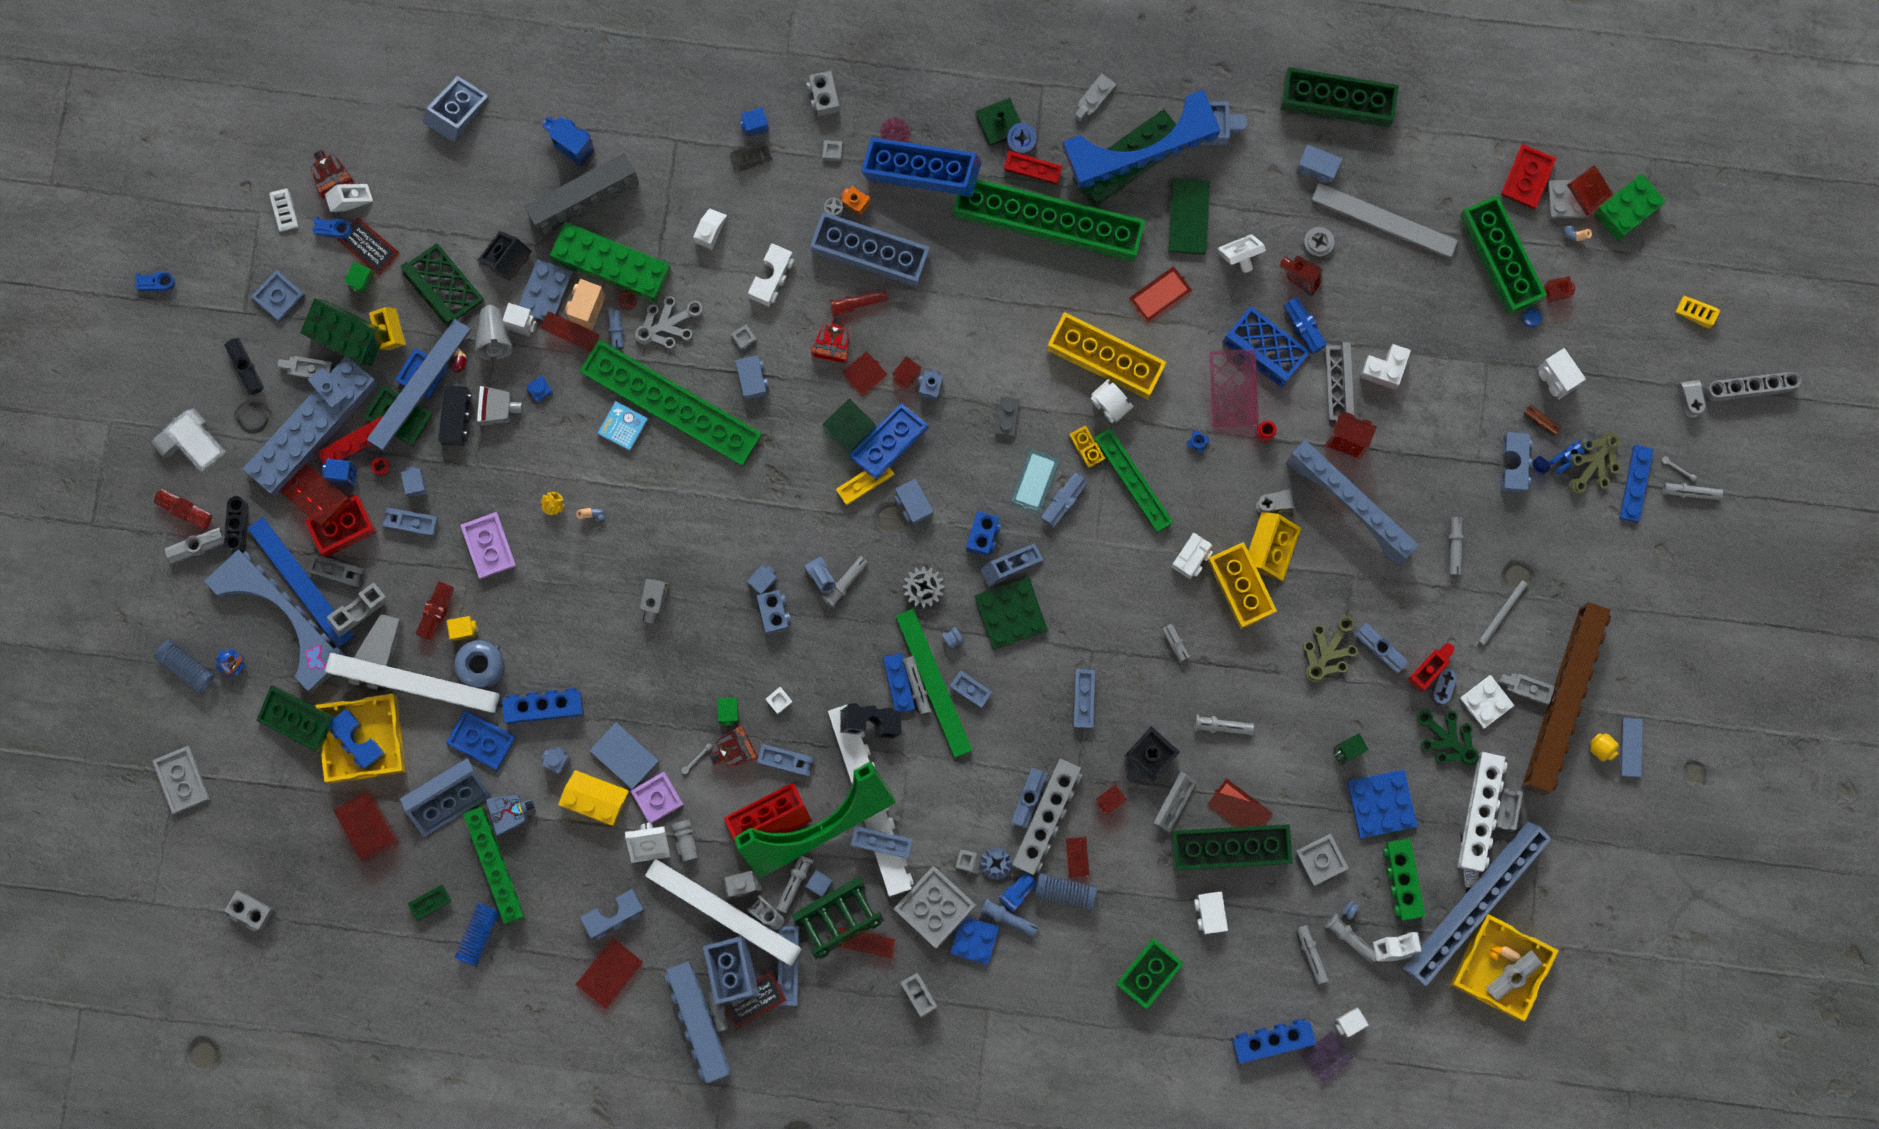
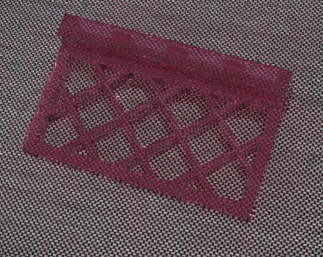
M1256 349L1209 351L1212 426H1258ZM1226 354H1233L1230 358L1226 356ZM1235 354H1244V363L1240 367L1231 361ZM1214 355H1222L1227 359L1221 368L1214 363ZM1228 362L1237 368L1231 377L1222 371ZM1214 367L1218 369V371L1215 374ZM1238 371L1245 376V381L1241 386L1232 380ZM1219 372L1228 379L1221 387L1215 382V376ZM1229 381L1238 388L1231 396L1222 389ZM1239 390L1246 395V400L1241 405L1232 398ZM1220 391L1229 398L1222 406L1215 399V396ZM1230 400L1239 407L1232 415L1223 408ZM1241 409L1246 413L1247 422H1238L1233 416ZM1220 410L1229 416L1225 423H1216V415Z

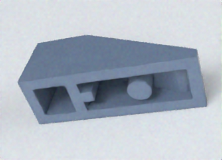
M1034 543L989 562L981 569V572L988 585L992 586L1043 561V558Z

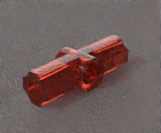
M162 488L154 497V504L205 530L212 521V514Z
M438 581L431 599L425 604L422 613L423 618L416 631V635L432 641L439 623L445 618L448 609L447 604L454 591V587Z

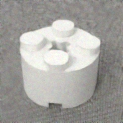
M1109 379L1091 394L1092 397L1090 399L1098 409L1103 408L1104 416L1111 423L1114 421L1118 422L1134 407L1131 402L1128 403L1126 401L1127 397L1114 383L1111 384Z

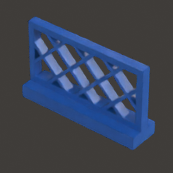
M1251 306L1222 341L1228 348L1281 388L1311 352ZM1250 313L1257 318V323L1248 324L1247 316ZM1268 326L1271 328L1272 335H1263L1262 327ZM1258 327L1259 336H1250L1249 328ZM1238 328H1245L1246 337L1238 336L1235 331ZM1273 338L1274 347L1265 348L1264 339ZM1277 338H1284L1287 341V346L1278 347ZM1260 339L1262 348H1254L1251 345V340ZM1292 349H1298L1304 354L1300 358H1293ZM1279 350H1288L1289 358L1280 359ZM1266 351H1275L1276 359L1270 360L1267 358ZM1290 362L1291 370L1289 373L1282 369L1281 363Z

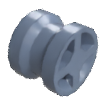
M955 626L951 628L950 632L941 634L951 651L956 645L964 643Z

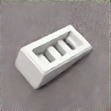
M282 189L270 192L269 195L279 231L298 228L290 191ZM288 204L287 207L278 208V206ZM290 212L288 215L280 216L282 213ZM292 219V222L282 224V221Z

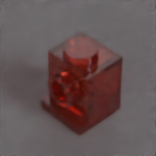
M1570 276L1548 280L1545 283L1544 289L1547 294L1548 303L1568 299L1574 295L1575 284L1571 281Z

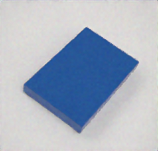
M464 710L446 744L498 771L516 736Z

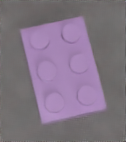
M497 512L460 525L479 579L516 567Z

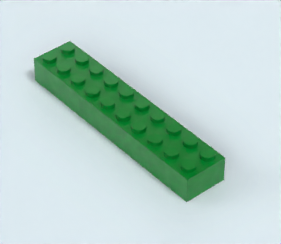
M979 179L976 181L973 196L957 195L953 208L954 218L1135 262L1145 224V220Z

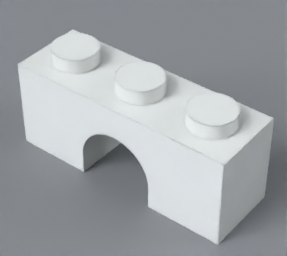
M771 243L764 258V264L774 270V274L769 279L755 277L748 292L750 299L770 307L772 302L775 303L779 294L777 290L779 286H783L787 277L785 273L787 269L790 270L794 263L791 251Z

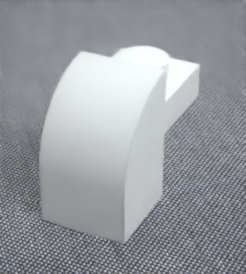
M1411 932L1400 937H1385L1373 942L1377 961L1407 959L1412 957L1413 954L1421 952L1417 932Z

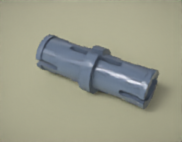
M614 310V313L609 311L610 328L608 330L611 334L612 347L617 350L618 347H620V350L624 349L622 337L624 329L621 326L620 311Z

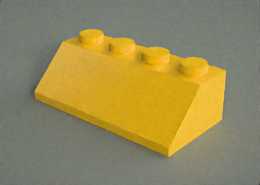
M1244 542L1209 557L1208 563L1240 630L1277 612Z

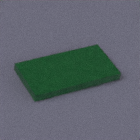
M1172 179L1168 252L1206 255L1210 181Z
M271 685L256 721L315 752H320L335 716Z

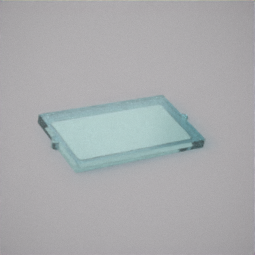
M1030 449L1011 501L1023 505L1024 508L1028 507L1040 512L1060 459L1051 457L1046 452L1040 453Z

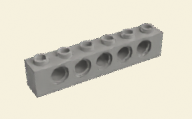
M1059 759L1012 867L1032 876L1035 872L1039 873L1043 864L1040 859L1043 854L1047 855L1051 846L1048 844L1050 837H1055L1059 828L1056 826L1058 819H1063L1067 810L1064 808L1066 801H1071L1075 792L1072 791L1074 783L1078 784L1081 779L1080 767ZM1062 777L1067 778L1069 786L1061 787L1058 783L1059 779ZM1058 795L1061 798V804L1053 805L1051 797ZM1051 813L1054 818L1053 822H1044L1043 814ZM1036 831H1043L1046 838L1043 841H1038L1035 838ZM1028 849H1036L1038 856L1035 859L1029 858L1027 856Z

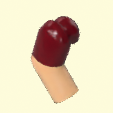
M458 348L453 355L455 360L452 365V369L456 373H460L465 369L467 361L466 355Z

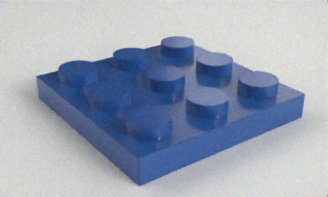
M1405 769L1347 781L1359 838L1418 827Z

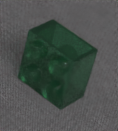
M849 398L822 424V427L849 455L876 429V424Z

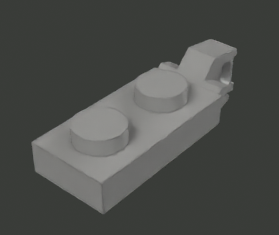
M1101 73L1077 104L1079 109L1075 113V118L1081 122L1086 114L1089 116L1094 114L1114 90L1116 84Z
M294 356L290 357L289 361L279 359L277 367L287 370V374L291 376L309 379L322 367L330 374L333 363Z
M1512 673L1511 677L1502 674L1498 683L1508 686L1507 690L1511 691V693L1545 705H1549L1555 686L1519 673Z

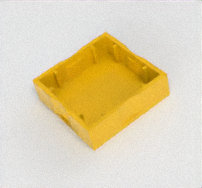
M395 694L367 697L352 702L340 701L316 705L317 708L335 717L345 709L351 711L362 725L354 734L355 742L363 744L371 738L375 740L386 754L369 770L364 767L360 768L354 762L356 757L352 752L348 754L341 746L343 744L340 738L336 739L329 731L322 746L321 754L325 783L334 784L407 773L398 697Z
M1487 914L1478 925L1449 985L1518 1021H1525L1537 997L1540 984L1547 976L1559 950L1534 937L1526 936L1517 931L1513 926ZM1494 946L1508 947L1520 954L1518 960L1531 950L1543 965L1526 978L1523 986L1512 989L1497 1002L1486 987L1503 974V969L1507 965H1514L1516 962L1501 955L1499 960H1493L1489 957L1490 949ZM1517 973L1513 974L1511 979L1515 978Z

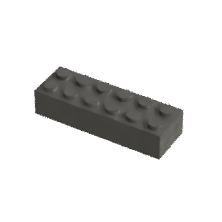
M623 153L525 205V208L539 235H547L553 232L554 228L563 226L565 222L569 223L575 217L584 216L588 210L601 207L604 204L603 202L609 199H616L620 196V193L626 190H633L639 184V181L628 157Z

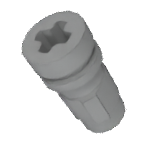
M690 819L671 824L673 831L675 830L674 837H677L678 841L676 843L678 854H681L683 862L698 858L695 841L691 833L693 829H690V826H692Z

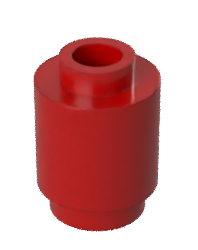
M1271 421L1261 422L1256 429V438L1262 443L1272 441L1277 432L1276 425Z

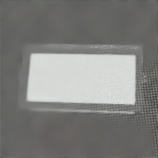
M188 409L177 418L174 417V421L163 429L200 472L209 465L215 464V460L225 453V450Z

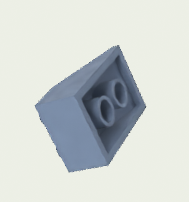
M457 76L426 108L423 123L452 142H455L470 125L488 99V95Z

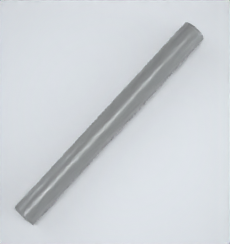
M1522 580L1481 636L1478 641L1481 645L1485 646L1528 586L1525 581Z

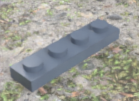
M782 926L779 929V935L799 946V926ZM798 957L792 966L778 958V992L781 996V999L778 1000V1006H798Z

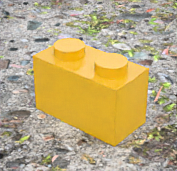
M383 307L369 313L371 323L387 331L380 349L390 351L406 345L395 308Z

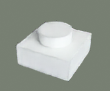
M781 687L766 698V701L777 714L793 703Z

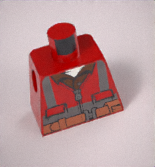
M833 317L831 326L822 325L811 350L812 357L847 364L849 330L842 329L844 319Z

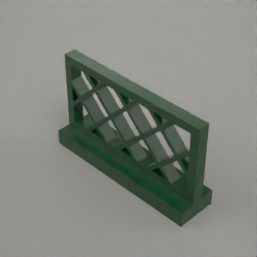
M438 243L431 246L409 263L406 261L400 266L404 277L447 328L454 319L458 320L484 301L481 294ZM437 250L441 254V260H430V254ZM418 262L426 263L425 271H418L414 265ZM429 263L440 265L439 273L428 272ZM442 265L451 266L453 269L452 275L442 274ZM427 276L438 277L437 285H429L426 282ZM440 278H450L451 286H439ZM454 279L462 280L465 283L464 289L453 288ZM439 290L450 291L449 300L441 299L438 296ZM452 291L463 293L462 301L451 300ZM465 294H474L477 299L474 302H465ZM450 304L462 305L461 311L454 315L450 310Z

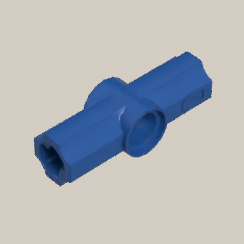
M1298 297L1284 304L1283 308L1293 322L1294 331L1300 338H1303L1311 353H1317L1326 347L1327 344L1317 329L1318 326L1314 317L1306 312Z

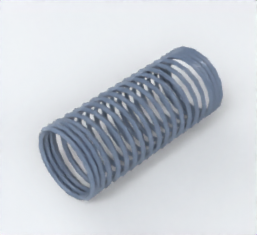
M171 640L165 641L155 652V660L165 666L170 672H173L175 676L181 678L183 682L197 693L205 691L214 680L215 674L207 670L202 664H199L196 659L191 658V655L183 651L181 647H178Z
M1040 873L1035 897L1043 899L1046 890L1045 900L1047 899L1048 892V900H1050L1053 891L1051 901L1054 900L1056 893L1055 902H1057L1060 892L1058 903H1060L1063 894L1062 904L1066 896L1065 905H1067L1070 895L1068 905L1070 906L1073 897V907L1077 896L1075 907H1077L1080 898L1079 908H1081L1084 896L1082 909H1084L1087 899L1085 909L1091 911L1097 887L1091 885L1088 887L1087 884L1084 887V883L1081 885V883L1075 882L1074 884V881L1071 882L1070 880L1067 883V879L1064 881V879L1058 878L1057 880V877L1054 878L1053 876L1050 879V875L1047 877V874Z

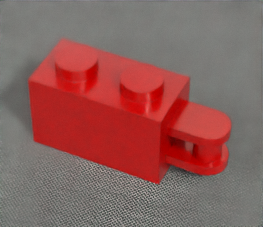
M1447 643L1439 651L1437 649L1432 651L1406 680L1420 693L1423 692L1450 663L1448 658L1453 654L1454 646Z

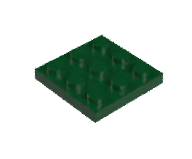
M1029 577L975 595L993 650L1048 632Z

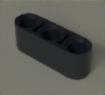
M239 496L231 497L227 502L224 545L232 553H235L238 549L243 552L246 547L249 506ZM237 502H241V508L234 510V505ZM240 521V526L237 529H233V523ZM238 539V546L232 548L231 543Z

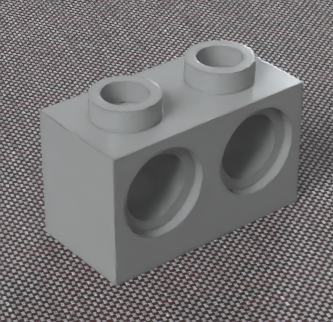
M828 71L809 75L810 82H807L809 94L813 93L814 99L811 100L813 111H817L818 116L840 112L832 72ZM818 83H824L825 87L818 88L816 87V85ZM822 100H827L830 102L826 106L820 104Z
M236 890L225 912L229 914L228 918L238 923L241 920L247 923L245 925L246 928L256 932V930H264L274 909ZM242 902L244 904V910L241 913H238L236 910V906L238 903ZM256 912L261 914V919L258 922L253 920V915Z
M918 972L900 982L920 1017L937 1008Z

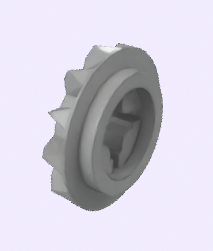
M1315 227L1309 230L1304 239L1306 250L1312 256L1321 257L1328 255L1334 247L1332 233L1323 227ZM1323 236L1322 243L1324 245H1319V247L1315 248L1316 242L1314 240H1318Z

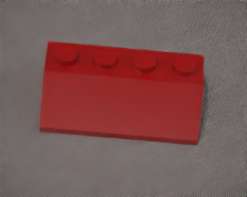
M794 783L724 817L734 842V837L750 828L767 833H789L812 821Z

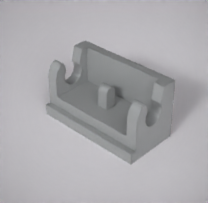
M1503 789L1501 793L1499 792L1498 800H1500L1498 812L1495 811V828L1510 832L1516 830L1523 792L1509 791V789Z

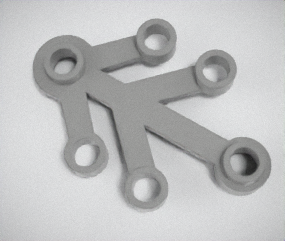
M672 296L666 297L659 323L652 326L654 317L659 314V309L654 304L649 305L644 325L638 327L635 331L636 340L640 344H648L652 341L665 345L669 350L674 349L676 342L672 337L664 338L656 335V333L664 331L680 336L684 341H690L693 337L690 329H681L673 325L691 316L695 318L701 316L703 308L698 301L690 302L687 310L669 318L671 309L676 306V300ZM673 300L674 302L672 305H668L667 301ZM651 308L657 309L655 313H650ZM698 308L699 311L697 313H693L692 309ZM689 332L690 336L685 338L683 336L684 333ZM642 333H648V336L646 338H642ZM668 341H673L672 346L666 345Z

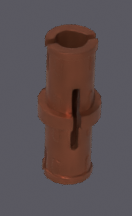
M1531 404L1523 413L1536 422L1538 427H1543L1553 436L1561 428V426L1548 418V414H1543Z

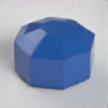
M1528 309L1522 316L1523 324L1528 328L1536 327L1542 320L1541 313L1537 309Z

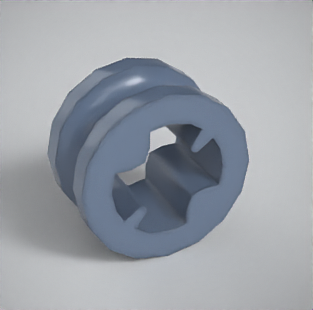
M1350 900L1341 915H1346L1347 919L1350 920L1359 905H1354L1353 901Z

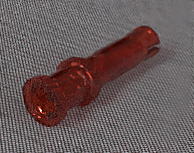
M882 290L853 298L845 296L844 299L836 301L832 299L830 300L833 316L847 311L851 313L855 308L887 302V292Z

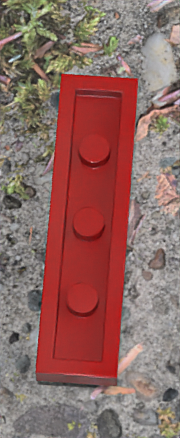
M383 416L317 451L323 464H326V459L345 460L371 446L372 444L367 442V438Z

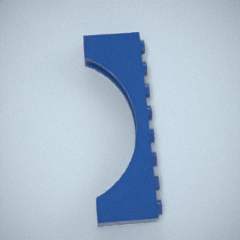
M1203 89L1186 96L1184 110L1177 125L1165 138L1150 147L1130 152L1111 151L1098 147L1079 135L1063 141L1062 148L1078 187L1084 186V188L1093 186L1096 181H1107L1118 173L1120 175L1126 174L1131 168H1142L1153 160L1155 162L1161 161L1166 155H1177L1185 148L1193 149L1199 146L1201 142H1212L1218 138L1220 127Z

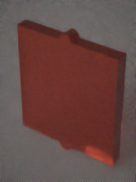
M867 351L842 372L849 380L850 385L854 386L862 396L887 375L879 365V361H875Z

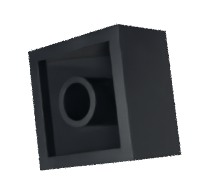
M499 231L478 258V261L500 277L510 281L517 275L522 264L529 259L532 251L518 238Z

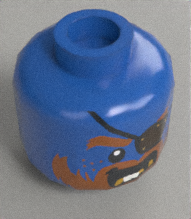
M229 648L226 652L221 650L215 658L218 661L216 668L227 677L237 676L246 665L243 663L244 657L232 648Z

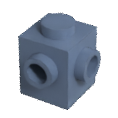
M930 370L925 371L924 376L920 375L917 384L920 387V397L934 401L938 400L943 382V375H940V372Z
M557 747L556 750L550 748L549 751L546 750L541 761H543L542 765L562 776L571 758L566 756L567 751Z

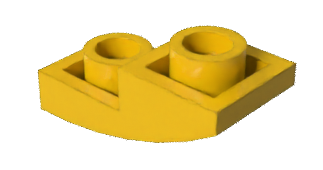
M1086 425L1068 434L1088 468L1105 459Z

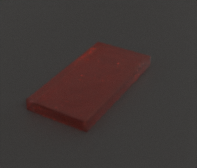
M307 464L279 490L283 496L323 529L351 502L347 496Z

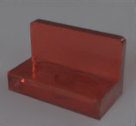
M1086 836L1067 838L1066 851L1069 878L1088 877L1090 874Z

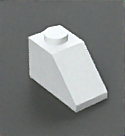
M367 184L336 185L325 194L330 212L348 211L373 201Z
M709 208L693 236L695 243L712 250L727 215Z

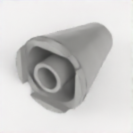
M487 305L480 311L474 348L476 356L486 360H490V357L495 356L497 359L505 358L512 354L513 349L506 326L502 321L503 318L500 310L494 305Z

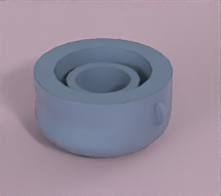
M475 640L465 644L458 651L454 661L457 681L463 682L466 686L483 690L496 685L502 678L505 669V661L499 651L500 647L482 640ZM478 656H483L488 661L487 669L482 673H474L471 670L472 660Z

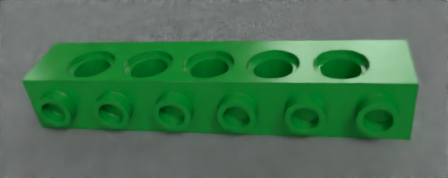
M479 807L464 813V819L504 924L508 925L526 918L485 808Z

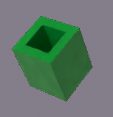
M353 262L344 282L349 284V289L357 293L360 290L366 292L375 271Z
M717 699L719 724H723V727L735 726L734 723H739L738 699Z

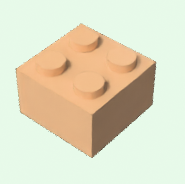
M580 279L579 284L576 283L573 288L572 294L574 296L572 301H568L565 311L572 324L592 331L606 296L601 286Z

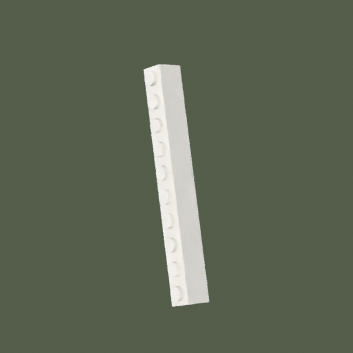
M844 705L829 710L828 713L851 783H853V771L868 763V756L871 753L868 744H863L862 737H865L864 732L858 735L840 733V710L847 706ZM889 807L864 820L866 828L893 835L892 829H895L892 817L888 818L886 813ZM874 851L889 897L911 890L910 885L914 883L911 874H906L904 868L908 866L906 858Z

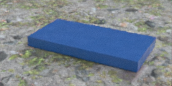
M901 403L848 456L877 481L929 429V426Z

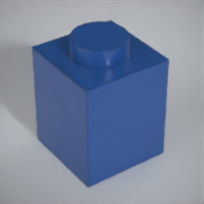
M763 107L741 114L740 126L742 132L746 131L748 137L769 130Z

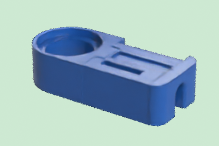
M318 217L314 219L316 226H313L312 232L316 236L344 239L352 233L351 225L344 219L334 218L333 221L320 220ZM341 225H347V230L344 233H338V228Z
M155 272V275L135 274V279L137 280L135 288L138 291H169L175 286V279L168 272ZM164 277H170L171 279L170 284L167 286L161 285V280Z

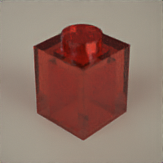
M906 356L892 373L893 382L901 388L904 386L908 389L921 373V367Z
M1115 784L1096 798L1098 803L1095 805L1102 814L1105 812L1108 815L1125 803L1127 799Z

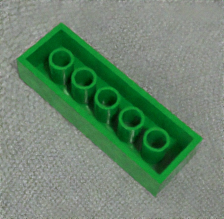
M1496 195L1464 209L1460 214V218L1508 316L1543 301L1547 294L1499 196Z
M568 222L564 223L550 254L552 261L654 303H657L671 272L669 263Z

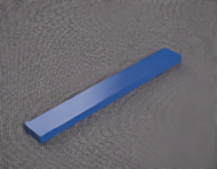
M262 517L247 529L335 645L340 649L355 636L350 630L339 637L328 624L327 616L335 610L266 519Z

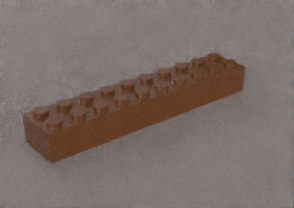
M1587 602L1579 607L1554 684L1555 688L1550 703L1547 706L1521 788L1541 795L1551 793L1552 790L1555 791L1559 780L1556 778L1558 772H1561L1564 767L1562 759L1564 753L1567 754L1570 748L1569 737L1575 732L1576 724L1574 722L1582 711L1580 703L1582 699H1585L1588 688H1586L1587 681L1592 679L1594 673L1592 666L1593 663L1597 662L1600 654L1597 650L1599 644L1602 645L1604 642L1605 634L1603 632L1605 626L1608 627L1611 620L1609 615L1610 609L1591 602Z

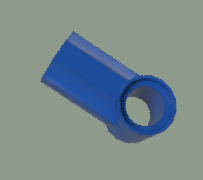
M1025 872L1012 887L1010 886L1000 896L999 900L1013 912L1025 900L1024 897L1037 885V882Z

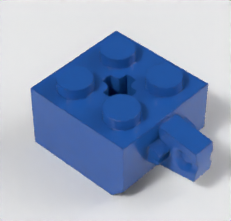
M548 116L542 123V127L550 134L555 149L579 166H582L594 151L593 141L590 138L591 135L584 129L579 130L576 128L575 123L570 119H563L560 116L555 120Z

